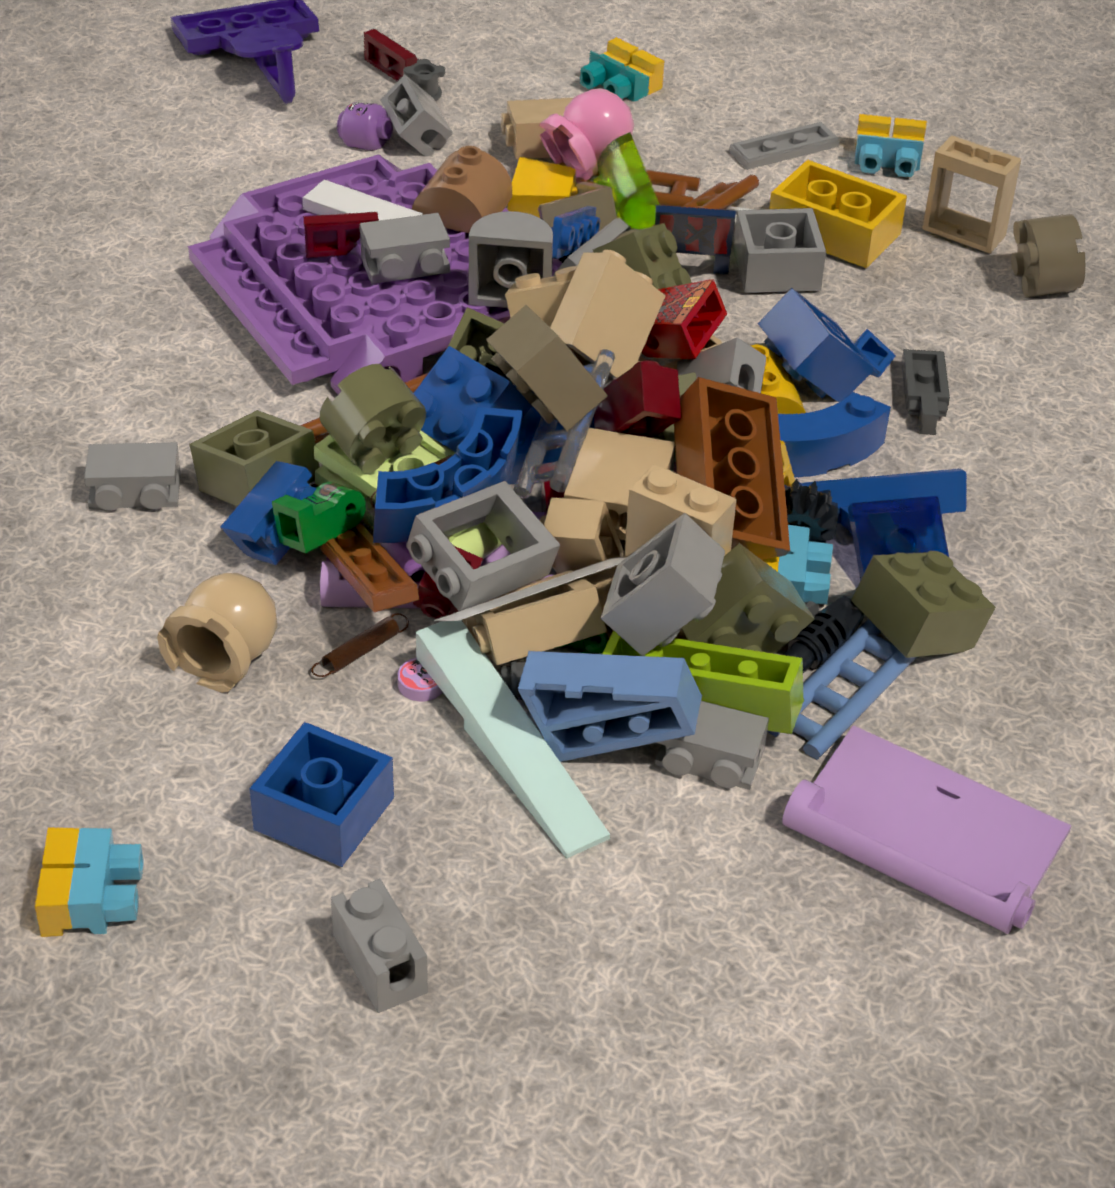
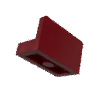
M375 28L364 32V60L398 82L404 76L403 70L405 67L412 66L419 60L415 54Z

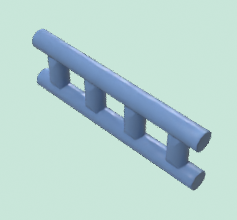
M869 619L803 683L804 702L800 713L812 701L835 713L824 726L799 713L793 732L809 740L803 747L804 752L816 760L841 737L916 659V657L906 658L892 643L879 637L878 635L881 631ZM863 650H866L886 662L874 673L853 662V660ZM838 675L861 687L850 699L827 687ZM767 730L768 733L775 737L781 734L780 732Z

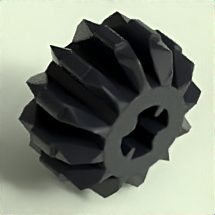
M797 478L791 487L784 485L788 525L810 528V542L826 543L829 540H833V536H835L837 531L839 508L838 503L832 502L831 491H817L816 481L809 486H802Z

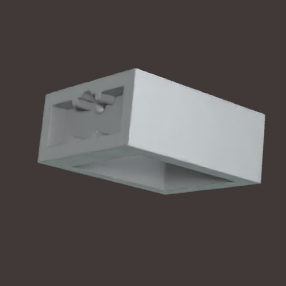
M503 481L416 515L406 547L413 560L421 564L434 580L440 593L447 597L458 611H462L548 576L560 544L508 483ZM484 522L511 554L473 570L447 537Z

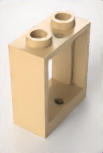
M951 135L935 152L922 230L991 254L1006 237L1021 158ZM954 172L998 187L991 223L948 208Z
M569 570L566 572H562L556 575L536 580L532 583H529L518 589L510 591L499 597L554 579L556 577L571 573L573 571ZM584 578L564 583L462 619L464 625L480 646L481 654L485 653L497 665L526 657L529 651L543 652L607 632L605 622L601 619L602 610L596 586Z

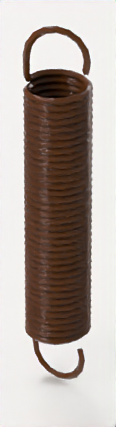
M394 613L390 617L382 619L322 657L323 666L332 662L335 670L325 675H317L314 673L313 668L319 664L318 662L311 667V672L317 677H325L340 671L345 666L356 661V659L358 660V658L406 630L409 626L408 618L401 613ZM393 616H403L407 621L406 627L400 630L397 622L392 618Z

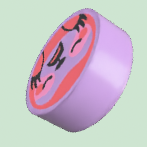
M417 658L406 661L399 668L398 689L406 698L420 702L430 701L443 693Z

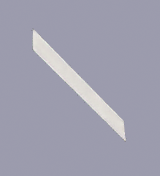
M627 557L611 558L434 621H459L616 566Z

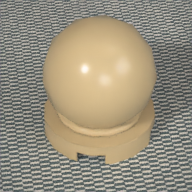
M224 573L211 576L192 590L185 606L178 607L165 619L164 626L157 635L160 653L173 671L180 666L185 672L201 677L196 684L220 693L229 692L236 683L245 677L251 661L268 649L278 627L275 602L260 582L242 574Z

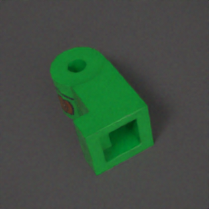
M325 482L317 487L313 495L302 500L284 495L272 501L279 543L307 553L358 525L364 517L366 510L364 496L359 491L340 484Z

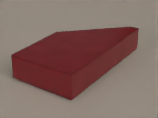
M378 212L303 216L306 258L347 255L357 246V241L360 239V223L379 221Z

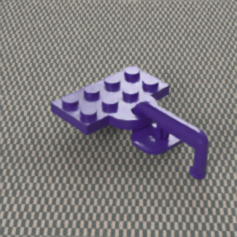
M273 0L170 17L172 31L188 53L205 55L210 53L212 49L222 48L240 57L254 58L258 67L285 104L292 103L296 94L291 51L300 49L303 46V38L308 37L309 33L320 32L317 16L303 0Z

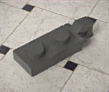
M904 349L901 362L906 409H908V414L918 415L919 434L936 435L937 421L939 416L946 417L950 400L944 351Z

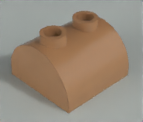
M464 146L446 158L416 197L412 210L423 213V215L439 213L445 228L470 233L472 225L477 220L504 210L512 198V182L504 166L495 157L480 150L478 147Z

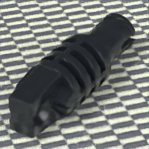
M844 595L820 610L815 615L814 620L800 631L794 639L789 641L788 650L782 655L802 658L803 674L808 669H818L850 639V636L862 623L865 614L849 597Z

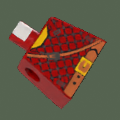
M714 279L658 289L665 295V299L643 347V355L652 358L696 359L728 314Z

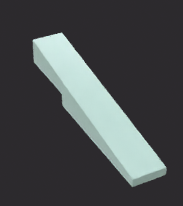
M462 620L441 621L416 631L417 660L464 718L465 731L565 858L572 857L609 840L610 833L485 653L481 654L480 646Z

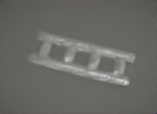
M607 349L599 351L594 364L584 366L603 390L615 360L614 353ZM597 406L568 431L565 429L555 431L558 421L555 419L548 424L541 416L513 489L520 498H529L534 484L550 481V487L558 492L566 490ZM563 448L558 461L542 464L547 450Z

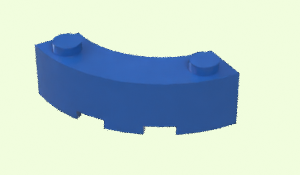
M852 392L841 402L822 410L801 414H778L780 440L785 443L794 478L827 474V470L847 464L852 466L872 455L885 443L891 406L875 401L869 396Z
M477 407L474 422L469 433L457 446V452L447 461L440 465L430 463L426 466L405 471H378L373 543L408 542L416 515L503 481L507 482L516 459L522 411Z

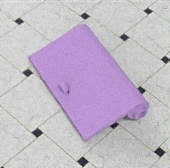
M854 725L814 783L804 779L797 785L786 805L782 820L784 826L1006 934L1010 933L1013 926L1023 929L1027 924L1036 903L1031 897L1071 830V825Z

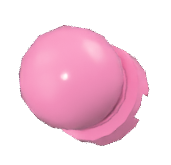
M591 89L575 96L565 107L563 116L552 114L543 120L539 126L545 129V131L540 134V138L546 151L556 164L564 162L568 167H573L576 170V182H587L597 174V163H607L621 156L632 139L634 121L630 107L618 95L606 89Z

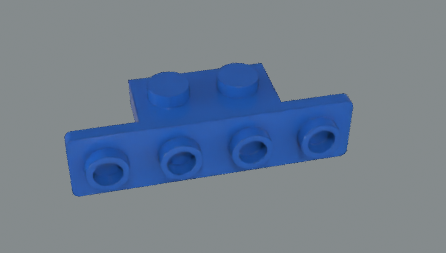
M586 206L555 216L553 227H551L553 231L552 259H559L575 252L599 232L600 217H595L596 207Z
M961 468L816 481L817 491L830 490L832 502L838 503L839 517L837 523H841L859 539L879 538L871 526L867 515L888 513L899 534L919 535L924 533V528L939 527V514L965 512L967 509V473ZM804 482L801 485L809 486L813 482Z

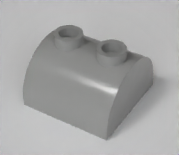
M505 211L484 216L472 225L469 233V305L508 308L505 293L516 283V278L533 273L540 274V279L552 277L553 231L544 220L528 213Z

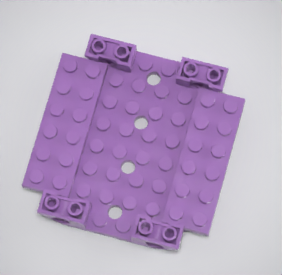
M378 154L242 193L212 232L210 240L188 246L189 260L292 385L307 382L313 378L337 371L330 379L333 390L339 395L341 390L337 385L345 377L371 364H381L388 370L390 366L404 382L423 375V357L438 354L447 349L467 307L504 324L510 319L508 308L469 305V233L445 228L450 238V248H444L450 263V273L371 284L361 258L360 239L357 241V246L347 255L306 258L303 216H317V214L303 209V197L319 183L327 180L412 210L416 197L437 171L431 163L401 170ZM552 259V276L563 264L558 259Z

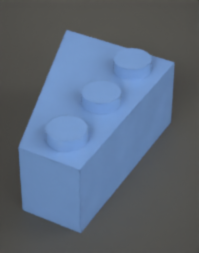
M529 651L518 686V691L542 736L560 762L695 735L702 698L685 659L669 657Z

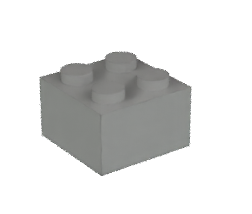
M813 208L737 210L733 250L744 293L788 292L791 288L796 291H821L826 249Z
M686 513L682 514L617 565L601 619L641 656H644L657 645L660 647L667 646L674 640L684 625L692 619L695 622L702 620L715 606L716 600L714 597L717 584L722 577L720 571L725 550Z

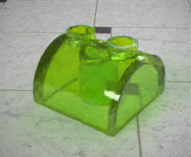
M629 132L613 140L602 151L598 160L600 176L593 178L594 184L611 187L617 219L620 217L628 226H631V229H645L655 224L656 205L660 204L632 134Z

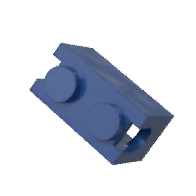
M276 461L220 528L244 554L253 559L277 565L291 547L279 543L272 501L284 495H289L299 500L313 495L317 488L311 487L307 483L312 474L306 467Z

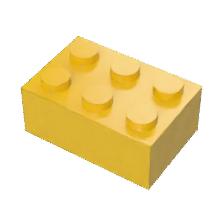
M807 159L771 192L769 209L813 208L826 253L868 268L901 234L907 195Z

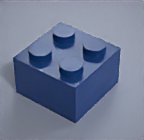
M793 288L757 323L768 336L764 340L766 346L778 356H784L786 359L782 364L785 370L799 382L806 378V384L821 398L828 394L837 402L842 401L875 370V367L840 325Z
M450 346L414 392L426 409V419L421 431L454 453L457 452V446L469 433L474 422L477 407L521 410V420L532 407L511 381Z
M304 722L249 788L253 830L343 867L394 799L393 757Z

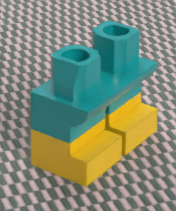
M615 37L607 42L606 52L598 54L590 51L589 64L581 68L580 83L581 86L589 90L601 85L604 89L618 95L621 99L626 98L635 102L663 88L664 60L642 49L639 50L638 47Z

